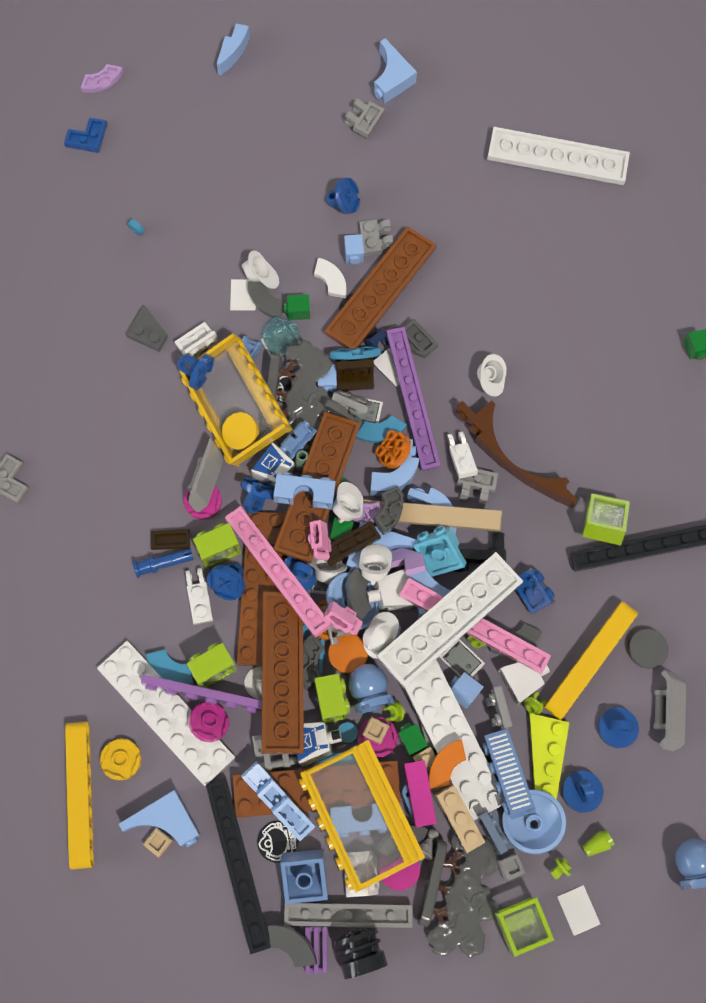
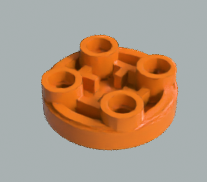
M390 430L387 432L381 445L376 448L375 454L383 466L395 469L401 466L408 458L411 450V441L404 433Z
M347 634L338 637V644H330L328 658L333 668L338 672L350 675L356 667L366 664L368 654L365 651L363 639L359 636Z

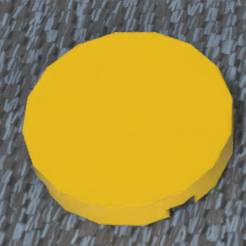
M242 412L229 416L222 428V437L226 445L240 451L253 445L259 435V427L255 418Z
M121 738L108 743L100 756V765L105 775L119 781L130 779L139 770L142 761L141 751L137 745L130 740Z

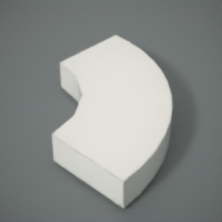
M318 258L314 277L320 278L326 283L329 296L346 298V282L341 271L331 262Z

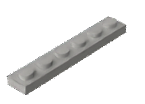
M285 904L284 925L412 928V905Z

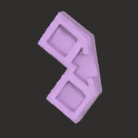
M405 548L391 550V568L405 565L407 576L426 571L423 554Z

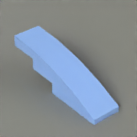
M257 761L241 775L245 782L256 792L257 796L299 841L315 828L311 820Z

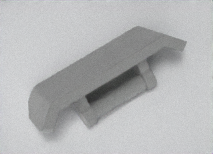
M211 438L209 439L204 456L199 457L197 460L196 470L191 484L187 488V491L190 492L188 503L196 512H200L208 506L224 461L223 453Z
M664 669L661 674L667 680V690L654 691L655 723L653 724V729L666 730L665 738L659 745L662 749L673 752L685 744L686 683L675 673ZM664 697H666V724H663Z

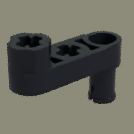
M495 532L492 534L493 550L459 549L466 561V565L453 571H468L469 563L483 564L495 552L506 562V550L504 549L505 533Z

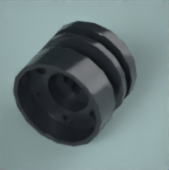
M377 927L360 928L345 933L334 941L335 947L341 945L346 947L337 952L338 956L348 955L349 957L348 960L341 964L344 979L361 976L388 965L384 950H373V946L381 942L380 938L370 940L369 937L378 933Z

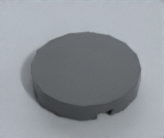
M639 630L631 637L628 643L629 655L633 662L641 668L651 669L658 667L665 662L668 656L669 647L667 640L656 630Z

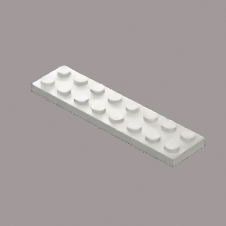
M494 127L487 160L624 186L630 152Z
M495 552L377 655L378 660L404 688L520 586L523 580Z
M128 641L97 667L102 675L205 787L235 759V756L220 740L211 743L203 742L191 733L188 720L192 710L178 695L165 694V690L158 688L157 691L145 689V686L141 684L143 674L161 677Z
M435 660L404 688L437 754L449 743L462 739L466 760L459 763L453 769L450 782L457 788L473 820H476L479 815L485 812L489 813L501 807L505 799L503 794L499 795L495 784L497 780L492 775L490 766L437 660Z

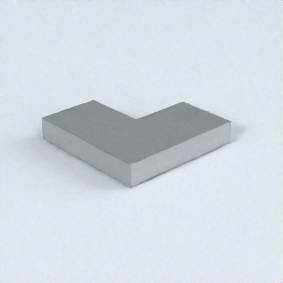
M6 453L0 462V494L20 504L29 490L28 486L15 480L24 463Z

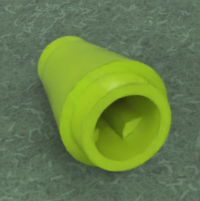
M600 830L582 847L587 856L590 857L591 855L610 850L615 844L607 830L602 832Z

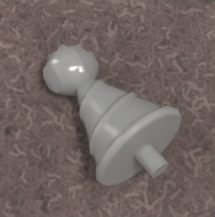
M432 828L427 833L428 839L419 845L427 860H433V840L438 837V831Z

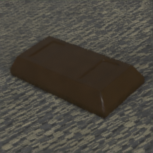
M190 529L151 531V550L190 548Z

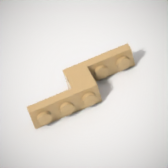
M430 746L412 756L414 762L425 760L428 780L431 765L436 757ZM450 784L430 789L442 813L446 814L465 852L468 853L484 844L485 841L455 785Z

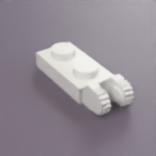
M463 431L458 432L460 444L457 445L454 443L452 434H447L449 452L458 478L478 475L476 464L468 442L466 443Z
M202 568L197 569L200 583L194 585L190 570L185 571L194 625L213 621L207 583L204 580Z

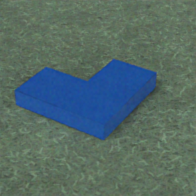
M89 118L86 132L68 129L64 142L65 147L99 153L108 125L107 120Z

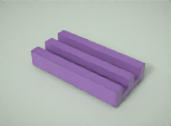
M305 927V938L309 942L310 932H314V952L317 958V964L314 965V968L305 966V973H327V927ZM318 931H322L323 968H318Z

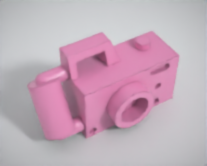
M322 520L310 522L311 534L308 535V541L314 550V558L328 560L330 557L329 552L332 551L327 523Z
M334 601L326 608L324 619L329 621L335 629H341L345 633L349 632L352 635L358 634L363 622L356 617L355 611L349 607L344 609Z

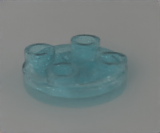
M272 318L263 330L265 346L274 353L285 354L289 346L298 345V326L285 318Z

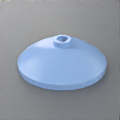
M350 572L342 573L330 582L326 593L328 606L334 601L344 609L348 607L345 585ZM370 582L366 587V591L374 590ZM377 601L369 603L372 609L361 620L363 623L360 630L369 627L373 617L379 613Z
M529 790L535 805V813L511 820L510 814L506 815L504 811L503 828L508 840L520 851L529 854H543L554 849L562 840L566 829V817L562 806L553 796L540 790ZM532 822H537L538 827L532 828L530 824Z

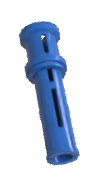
M190 548L158 558L150 556L149 559L136 562L135 560L133 561L136 576L139 578L140 575L150 572L154 574L158 572V569L193 561L194 559Z

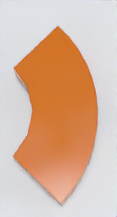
M462 739L449 743L435 757L429 772L430 789L450 785V776L453 769L459 763L466 760Z

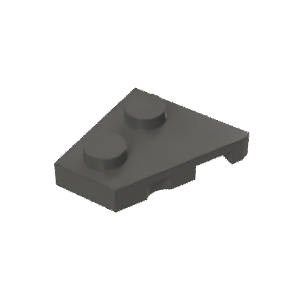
M145 306L142 307L126 333L127 338L160 352L168 338L167 333Z
M415 319L405 326L412 354L426 358L438 347V343Z

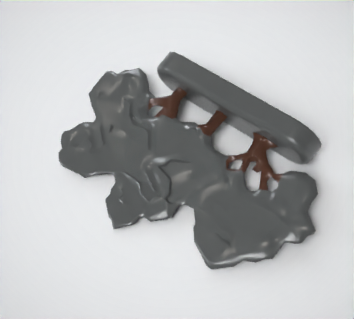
M303 339L299 345H291L286 349V357L290 360V364L284 370L281 368L282 356L272 353L267 385L276 401L278 396H284L287 407L282 412L285 416L290 417V420L287 421L293 430L300 422L306 420L311 427L318 431L321 423L318 416L324 414V412L330 413L326 410L325 405L332 398L327 397V392L323 387L316 386V381L327 375L332 367V362L328 357L324 356L323 351L319 347H312L310 341ZM300 365V369L297 372H289L293 371L292 367ZM288 376L292 382V387L288 392L279 391L280 377ZM263 416V426L270 427ZM293 430L276 439L279 442V447H281V443L289 434L293 438L296 436L292 432ZM317 432L314 434L313 438L306 443L310 445V447H312Z
M454 834L451 843L456 853L449 860L445 859L447 852L446 841L440 839L435 841L433 860H430L417 919L418 925L427 927L431 923L432 915L435 914L439 920L438 925L427 936L435 954L448 956L456 946H460L461 951L468 958H472L476 954H481L484 950L485 934L482 932L479 922L482 920H492L496 917L495 912L501 910L498 904L492 900L493 895L489 888L482 887L481 879L492 875L499 867L497 861L500 858L493 851V846L489 839L483 838L484 844L466 853L457 835ZM460 849L463 850L462 854H457ZM457 858H466L463 864L454 865V862L457 863ZM443 868H451L455 876L454 883L449 887L440 885ZM455 868H459L460 873H457ZM438 890L445 893L446 906L436 909L434 906ZM442 915L448 917V921H444Z

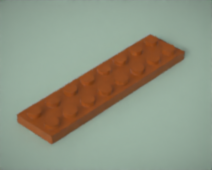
M407 226L328 325L324 334L345 348H359L435 251L437 244Z
M324 412L301 476L308 475L314 479L330 478L332 481H336L335 498L361 423ZM306 491L299 492L294 498V504L289 506L273 550L276 553L311 564L314 550L308 541V535L311 534L310 522L322 520L326 523L330 509L313 507V496Z
M248 512L249 518L274 549L286 513L254 512L251 514ZM245 546L243 579L246 587L241 598L237 665L262 666V593L280 591ZM277 553L283 561L284 555Z
M263 592L261 754H303V621L281 592Z
M397 760L379 762L398 802L401 803ZM358 764L327 766L311 774L326 810L346 806H372V804L376 803ZM310 768L267 772L303 812L312 811L307 800L311 798L308 790L303 791L299 779L302 778L300 773ZM242 774L233 775L235 813L237 818L273 815L271 809L245 782L241 776Z

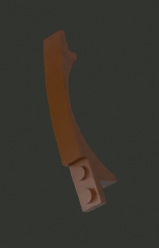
M463 401L457 405L455 411L457 418L469 426L468 428L472 434L477 435L475 444L500 467L525 485L570 508L576 504L578 499L566 488L570 482L566 477L544 478L535 476L520 469L506 457L499 447L494 434L493 412L496 404L493 401H490L476 414Z

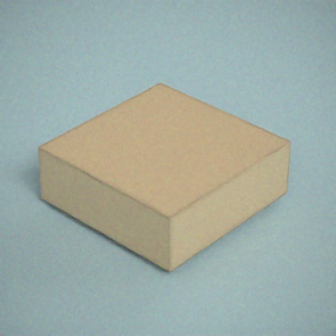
M371 716L362 736L381 745L389 725Z
M156 827L143 845L160 858L173 840Z

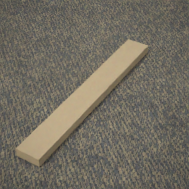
M363 500V503L367 504L378 502L374 500ZM379 501L381 507L383 508V502ZM403 503L402 514L398 523L500 532L502 511Z

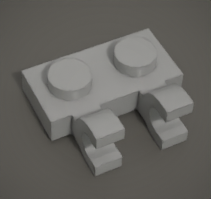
M357 98L353 104L355 106L353 112L361 115L357 117L348 111L344 124L349 127L353 126L354 132L368 139L384 114L385 109L371 101L367 105Z
M377 219L359 222L363 238L364 256L382 254L381 249L391 248L393 245L392 235L385 236L382 239L379 237L380 233H391L390 219L383 220L380 224H377Z
M477 469L478 475L458 478L457 485L462 486L459 501L467 502L470 488L481 490L478 505L485 506L489 492H495L498 473Z
M502 686L494 687L491 690L492 694H489V698L485 699L487 708L495 706L497 711L495 718L490 719L492 727L501 726V730L510 729L512 722Z

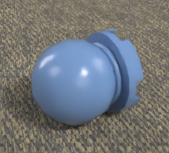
M363 664L356 667L350 674L348 681L349 691L352 697L358 701L354 705L356 714L360 712L362 714L380 710V705L387 704L390 706L395 703L393 695L386 694L388 679L384 671L373 664Z
M698 838L685 840L678 846L675 853V864L678 871L685 877V881H680L681 890H687L686 885H691L692 889L706 887V841Z

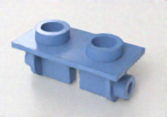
M306 420L300 422L292 431L296 436L293 438L289 434L279 448L291 459L297 455L317 432Z

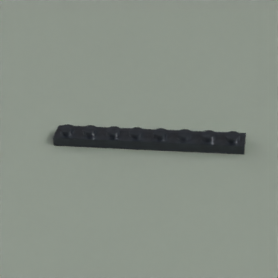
M706 525L622 541L621 545L607 544L573 551L570 553L574 570L578 572L705 546Z
M224 779L206 786L251 955L269 949L271 945L228 781Z

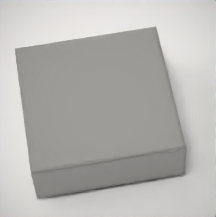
M517 853L497 861L505 882L525 874Z

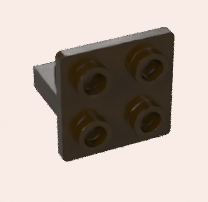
M372 357L363 359H335L337 390L374 389V360H372Z

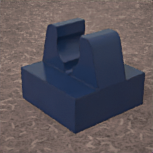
M376 329L363 342L366 346L378 347V342L386 346L388 344L387 334L383 329Z

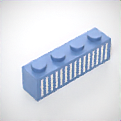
M508 729L485 735V743H482L485 754H490L492 762H489L492 775H497L498 782H495L499 795L503 794L505 801L502 802L505 814H510L512 820L535 813V805Z

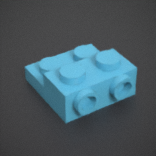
M440 526L433 533L429 534L427 531H424L417 536L413 546L418 553L424 555L426 569L431 577L463 568L466 565V561L458 548L460 542L451 527L445 528Z

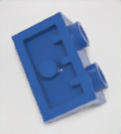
M529 569L519 576L523 583L516 590L531 614H535L555 602L553 599L555 595L550 587L545 586L543 582L545 579L539 570Z

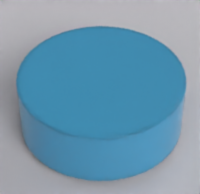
M131 218L127 223V226L135 234L141 236L144 233L145 229L134 219Z
M346 722L339 726L338 729H340L342 736L341 742L349 744L356 740L358 730L354 724Z

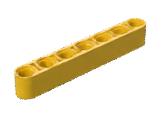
M624 601L620 602L544 706L545 709L560 720L565 716L639 612Z
M88 721L66 723L69 867L71 870L93 868L94 849Z

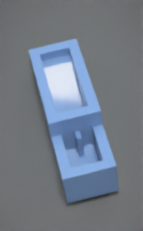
M235 24L232 37L225 36L217 61L218 75L228 71L243 54L250 39L249 26Z

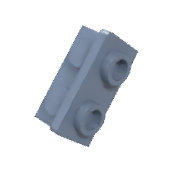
M496 809L489 813L485 812L477 817L497 855H501L513 847L505 835L503 821Z

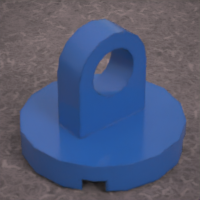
M352 178L340 179L336 189L329 192L326 196L329 206H339L340 210L345 214L355 213L360 205V198L357 195L359 188Z
M184 354L177 361L180 371L190 376L189 386L196 390L204 385L207 380L205 375H207V372L210 373L214 365V358L209 354H204L200 360L191 355Z
M243 478L240 487L248 492L244 502V509L251 514L259 512L264 505L265 499H274L275 487L268 483L259 484L258 479Z
M291 557L283 560L305 591L310 590L316 582L314 568L306 562Z
M237 563L215 566L207 577L209 588H213L214 594L224 600L232 601L240 598L246 587L243 579V567Z
M621 707L611 708L599 718L598 734L608 746L616 749L625 748L633 744L637 739L639 733L638 721L629 710Z
M584 770L575 771L568 775L563 782L561 790L566 805L580 813L591 812L596 809L602 802L604 794L602 783L598 777Z

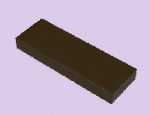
M372 521L331 542L332 552H329L330 557L326 560L330 567L381 539Z

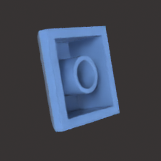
M324 849L282 853L280 864L285 904L328 900Z

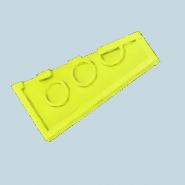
M530 713L534 790L546 792L557 800L570 722Z

